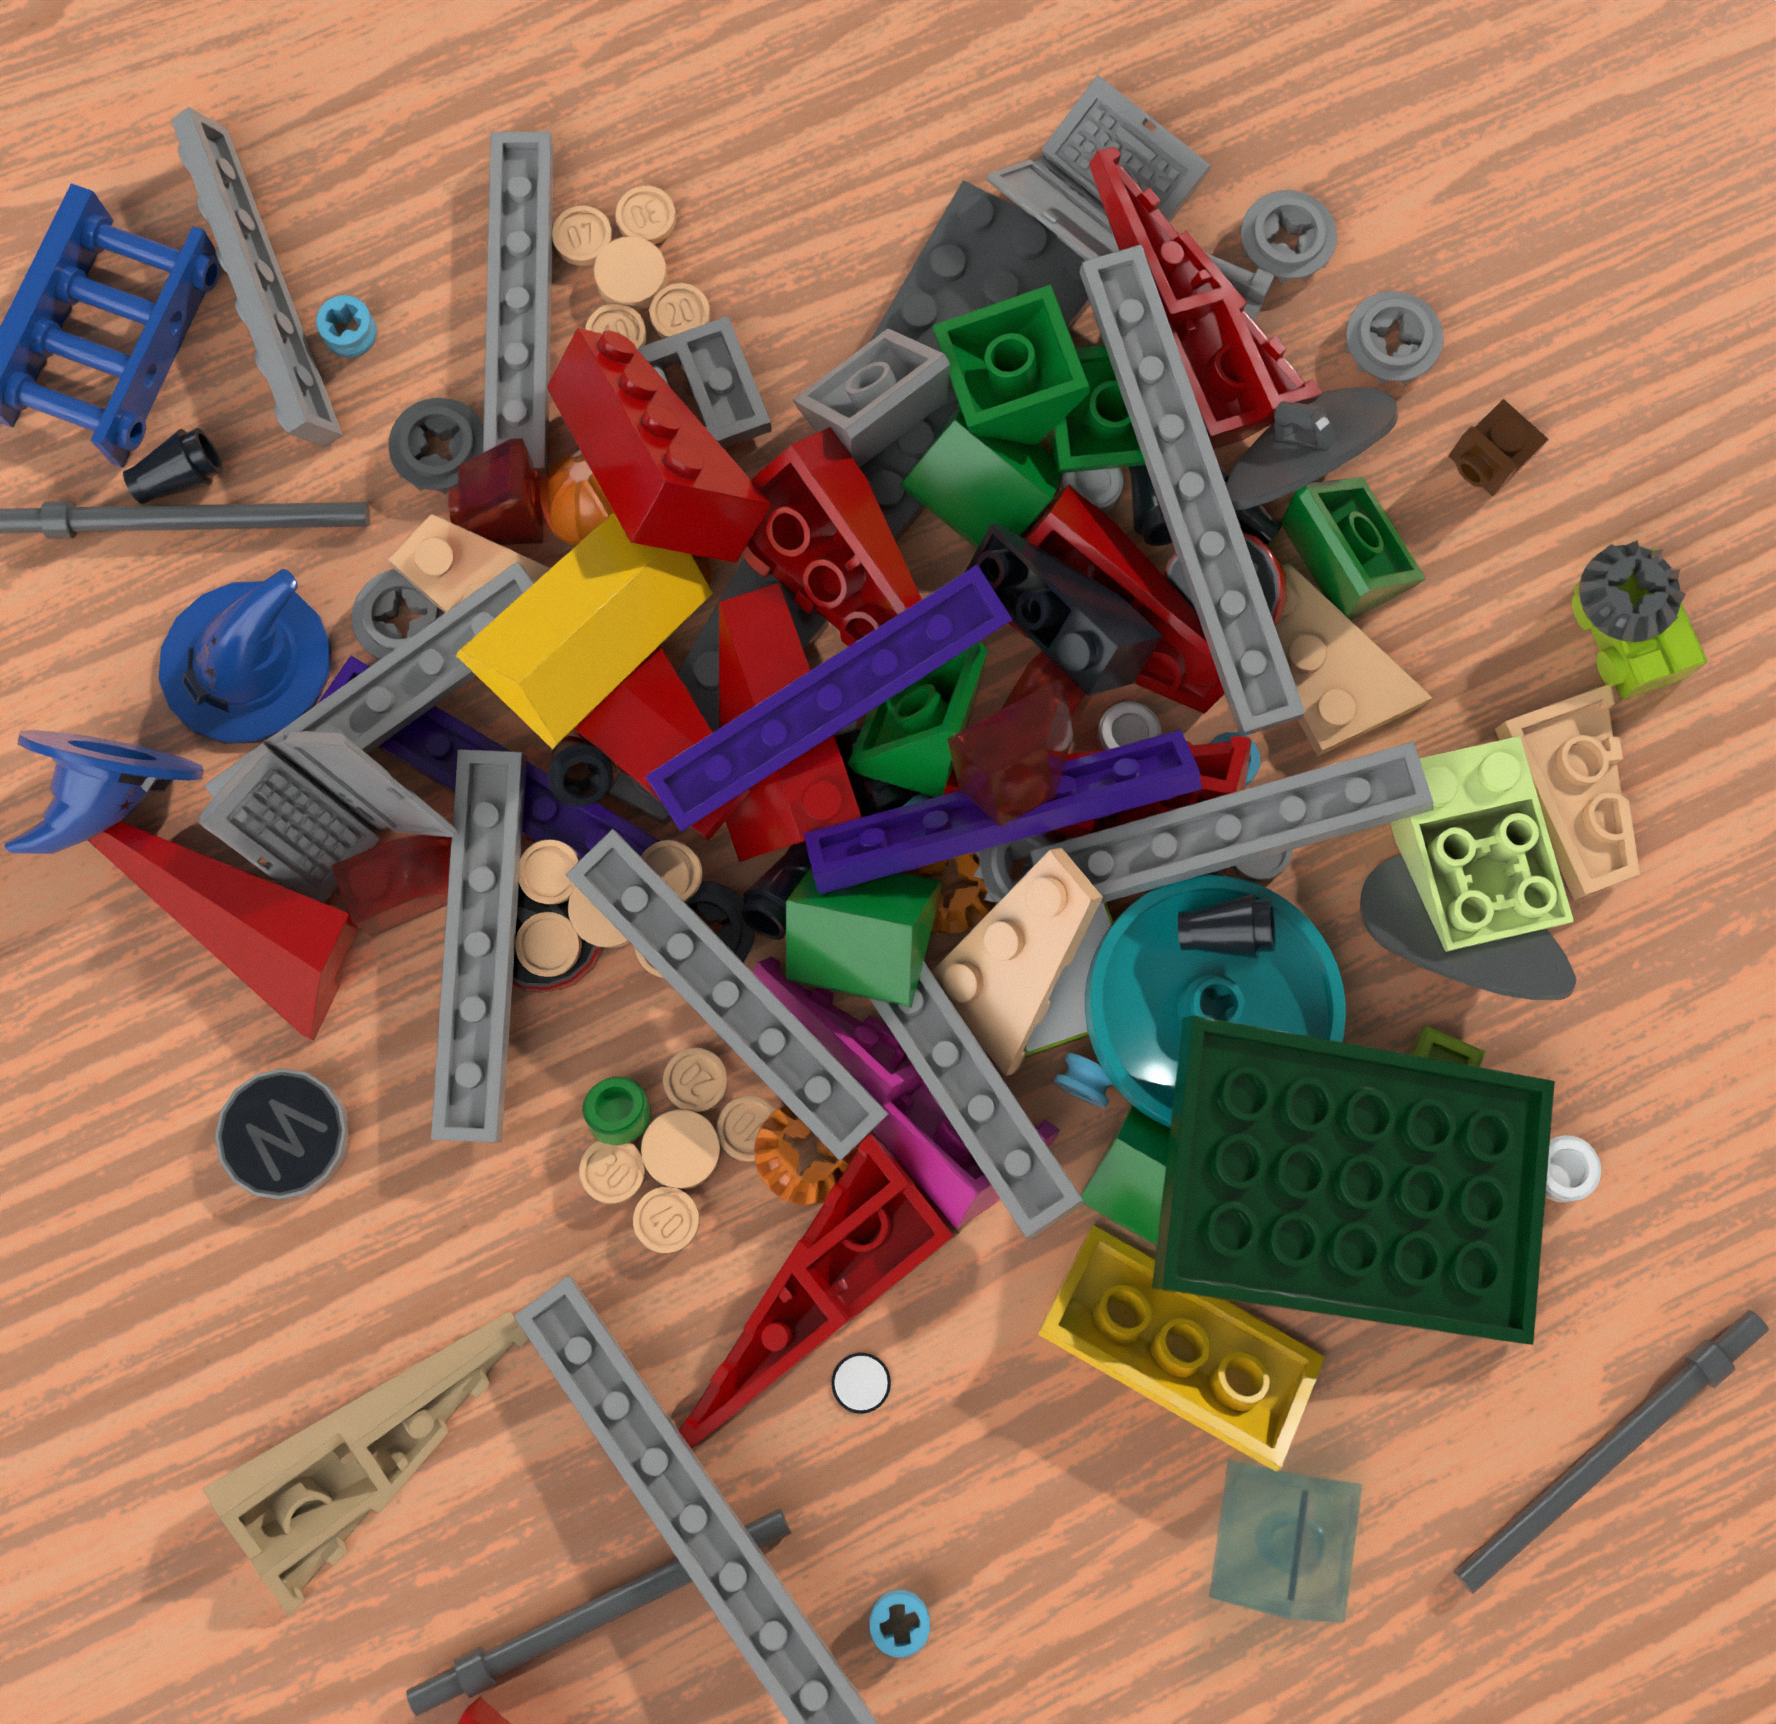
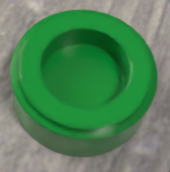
M610 1077L598 1082L589 1090L583 1102V1116L590 1132L597 1140L605 1144L622 1145L638 1138L646 1130L650 1122L651 1107L643 1088L630 1078Z

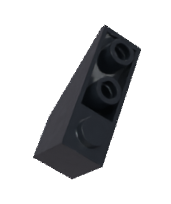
M998 523L990 525L965 570L966 572L978 564L1012 618V621L1087 696L1133 684L1163 637L1121 595Z

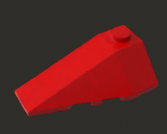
M831 427L791 444L751 479L770 501L771 506L744 549L742 556L764 578L773 575L795 593L796 596L793 602L805 612L810 614L816 611L840 631L841 641L845 645H852L922 600L867 478Z
M1068 484L1023 538L1121 595L1160 632L1163 637L1135 680L1136 685L1205 714L1225 693L1197 612L1114 521ZM1013 621L1008 623L1024 637L1029 638Z
M779 583L719 602L720 729L811 671ZM834 735L749 788L750 793L725 822L738 861L741 862L805 841L804 833L862 818Z
M661 645L571 731L586 744L601 750L611 764L660 803H662L645 776L713 733L694 703L695 701L669 662L668 656ZM748 789L690 827L709 841L750 793V790Z

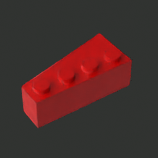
M577 327L547 389L630 543L737 563L770 508V501L643 357L631 340L615 331L607 330L601 334Z

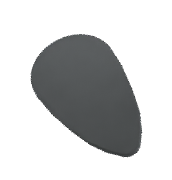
M1345 388L1322 393L1321 396L1308 405L1288 401L1280 402L1275 410V422L1245 452L1233 468L1227 481L1226 488L1234 510L1248 509L1294 492L1361 454L1386 436L1395 426L1398 420L1395 399L1388 393L1377 389Z
M1401 854L1379 864L1364 882L1360 898V912L1363 923L1375 941L1390 952L1424 969L1504 996L1529 1000H1562L1573 993L1576 975L1566 954L1547 929L1445 952Z

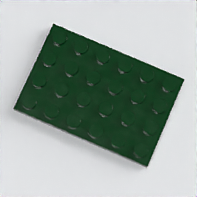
M1195 1015L1184 1017L1152 1289L1533 1345L1555 1081Z

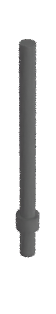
M72 501L43 502L41 508L0 509V533H43L47 539L75 538L77 532L365 527L370 524L368 502L75 507Z
M1748 1310L1716 1340L1711 1342L1705 1339L1685 1357L1687 1365L1454 1571L1458 1580L1470 1593L1474 1594L1707 1385L1716 1388L1735 1371L1733 1362L1769 1331L1766 1323L1756 1313Z
M781 1508L744 1526L760 1549L791 1534L790 1527ZM677 1558L488 1651H485L480 1646L455 1658V1667L407 1689L406 1695L411 1710L418 1716L463 1693L469 1698L496 1686V1677L693 1581Z

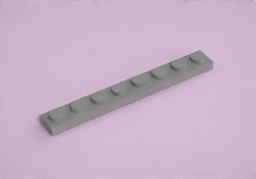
M1138 245L1084 261L1081 264L1079 273L1239 736H1246L1301 719L1305 711L1143 247Z
M568 1275L515 1314V1319L788 1723L880 1724L574 1278Z

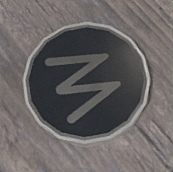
M277 1069L256 1074L233 1091L220 1111L215 1134L219 1161L234 1183L255 1196L285 1200L310 1195L334 1177L346 1158L349 1145L347 1140L349 1133L347 1109L331 1086L309 1073Z

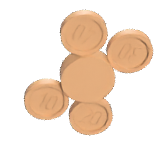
M639 186L626 192L616 207L618 228L624 237L613 240L611 226L607 217L596 208L575 206L565 210L557 217L552 228V240L557 253L563 260L576 266L594 264V276L598 291L603 300L608 304L593 312L587 321L586 330L601 334L607 330L615 331L631 340L638 349L645 346L647 338L644 321L638 312L650 308L652 326L655 332L663 339L710 322L709 303L702 291L695 286L685 283H675L667 286L668 274L665 260L661 251L655 246L667 239L676 225L674 203L666 192L653 186Z
M542 840L534 843L525 850L519 861L518 882L523 892L529 898L549 905L560 904L569 899V918L553 912L535 914L522 924L516 936L515 948L521 964L531 973L544 977L562 975L576 964L582 948L581 938L590 944L606 948L621 947L630 943L565 875L581 859L572 847L556 840ZM664 840L651 845L643 852L641 857L684 902L697 892L702 880V865L697 854L690 847L678 841ZM635 948L637 959L642 967L649 973L664 978Z
M702 1048L683 1050L676 1054L667 1064L663 1075L664 1090L670 1102L680 1110L666 1112L649 1125L642 1140V1155L630 1142L622 1145H609L597 1141L587 1149L580 1162L579 1176L582 1186L593 1199L604 1204H620L634 1197L644 1183L646 1169L656 1182L664 1186L645 1194L638 1202L633 1215V1226L638 1239L645 1247L656 1253H676L693 1241L699 1228V1213L694 1201L682 1190L696 1188L713 1175L720 1160V1145L729 1156L736 1160L755 1162L754 1144L757 1133L763 1122L776 1110L768 1101L755 1096L739 1097L727 1104L720 1113L716 1132L712 1124L699 1113L712 1110L723 1100L728 1088V1075L721 1059L711 1051Z

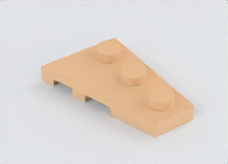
M433 514L388 559L389 564L443 613L449 611L517 561L524 567L534 583L551 569Z
M1290 563L1282 566L1286 574L1287 601L1280 622L1275 628L1305 714L1301 719H1298V722L1317 757L1429 703L1432 697Z
M1610 684L1507 720L1495 728L1499 740L1517 736L1521 738L1554 855L1574 901L1628 881L1640 874L1630 803L1621 793L1617 763L1623 760L1620 737H1613L1609 708L1615 702L1613 689L1610 687Z
M1062 848L1049 850L932 971V974L978 1043L1005 1077L1018 1072L1027 1054L1024 1048L1035 1025L1042 1023L1052 1003L1048 999L1063 968L1070 966L1103 899V896Z

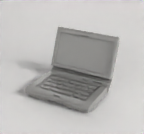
M1097 75L1041 149L1044 152L1041 157L1034 161L1029 159L993 171L988 174L987 181L1030 216L1039 220L1056 234L1058 239L1087 261L1119 251L1089 167L1090 161L1098 150L1114 146L1121 153L1120 165L1143 192L1149 187L1161 200L1158 206L1159 211L1170 223L1204 180L1211 169V165ZM1147 121L1156 127L1154 132L1144 126Z
M284 731L270 737L263 742L218 792L199 818V824L282 886L322 903L331 896L379 842L380 838L375 834L376 830L390 828L395 833L453 837L457 834V829L416 794L408 791L390 776L387 770L341 733ZM261 857L267 860L265 865L258 861Z

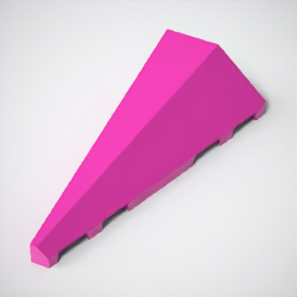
M772 956L757 962L753 973L888 1112V1115L873 1129L874 1132L951 1224L957 1229L993 1206L1000 1197L889 1027L871 1015L861 1022L832 1005L834 993L829 990L816 988L811 992L797 983L789 982L786 976L779 971L780 961ZM1045 1119L1038 1126H1035L1048 1147L1060 1132L1056 1126Z

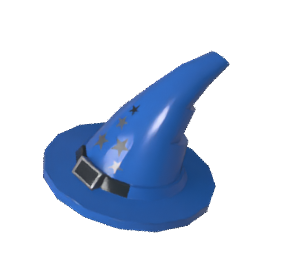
M281 569L265 581L232 582L202 594L176 617L161 646L159 682L169 708L194 733L223 744L259 743L274 736L316 706L330 677L331 643L321 617L295 592L298 588V583L288 570Z
M20 731L17 745L32 752L52 757L53 761L56 762L50 790L55 797L45 810L43 821L9 840L4 846L7 851L15 854H53L89 840L124 820L151 792H165L173 780L191 781L202 779L203 766L180 756L124 742L64 732Z

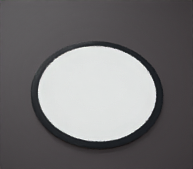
M854 1353L838 1363L832 1375L831 1385L834 1397L843 1408L853 1413L863 1414L878 1409L886 1401L890 1392L891 1379L887 1367L879 1358L868 1353Z

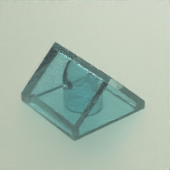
M1228 1459L1209 1597L1292 1620L1345 1623L1362 1484L1279 1469L1276 1472L1267 1466Z

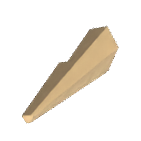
M509 1311L202 1488L223 1524L246 1553L262 1580L288 1615L296 1611L305 1601L302 1590L324 1564L328 1562L335 1566L347 1552L344 1541L372 1509L380 1513L449 1433L446 1422L471 1394L478 1399L490 1385L486 1375L514 1343L522 1347L529 1339Z

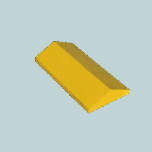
M613 512L464 645L456 656L553 749L713 593L691 554L630 543Z
M1093 1225L1059 1285L1038 1331V1335L1277 1472L1283 1465L1325 1356L1225 1299L1152 1289L1155 1260Z

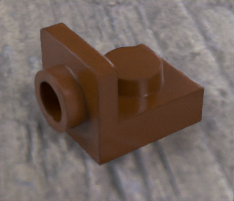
M1503 399L1475 427L1471 426L1461 436L1448 457L1456 463L1457 470L1467 482L1476 487H1483L1494 497L1543 448L1549 439Z

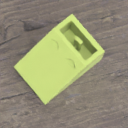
M1520 736L1419 758L1434 802L1433 810L1390 822L1395 842L1445 952L1573 923V916Z

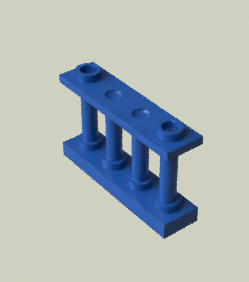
M71 183L0 326V423L13 428L20 412L29 407L94 431L90 441L111 464L123 468L130 452L136 450L144 438L146 431L145 420L206 292L212 291L219 280L221 265L216 256V249L204 230L193 226L182 250H177L113 227V218L94 191ZM108 250L170 272L157 302L154 303L86 278L97 254ZM80 301L144 324L145 327L131 356L61 331L72 306ZM55 354L119 377L120 379L106 408L103 409L35 384L46 359Z

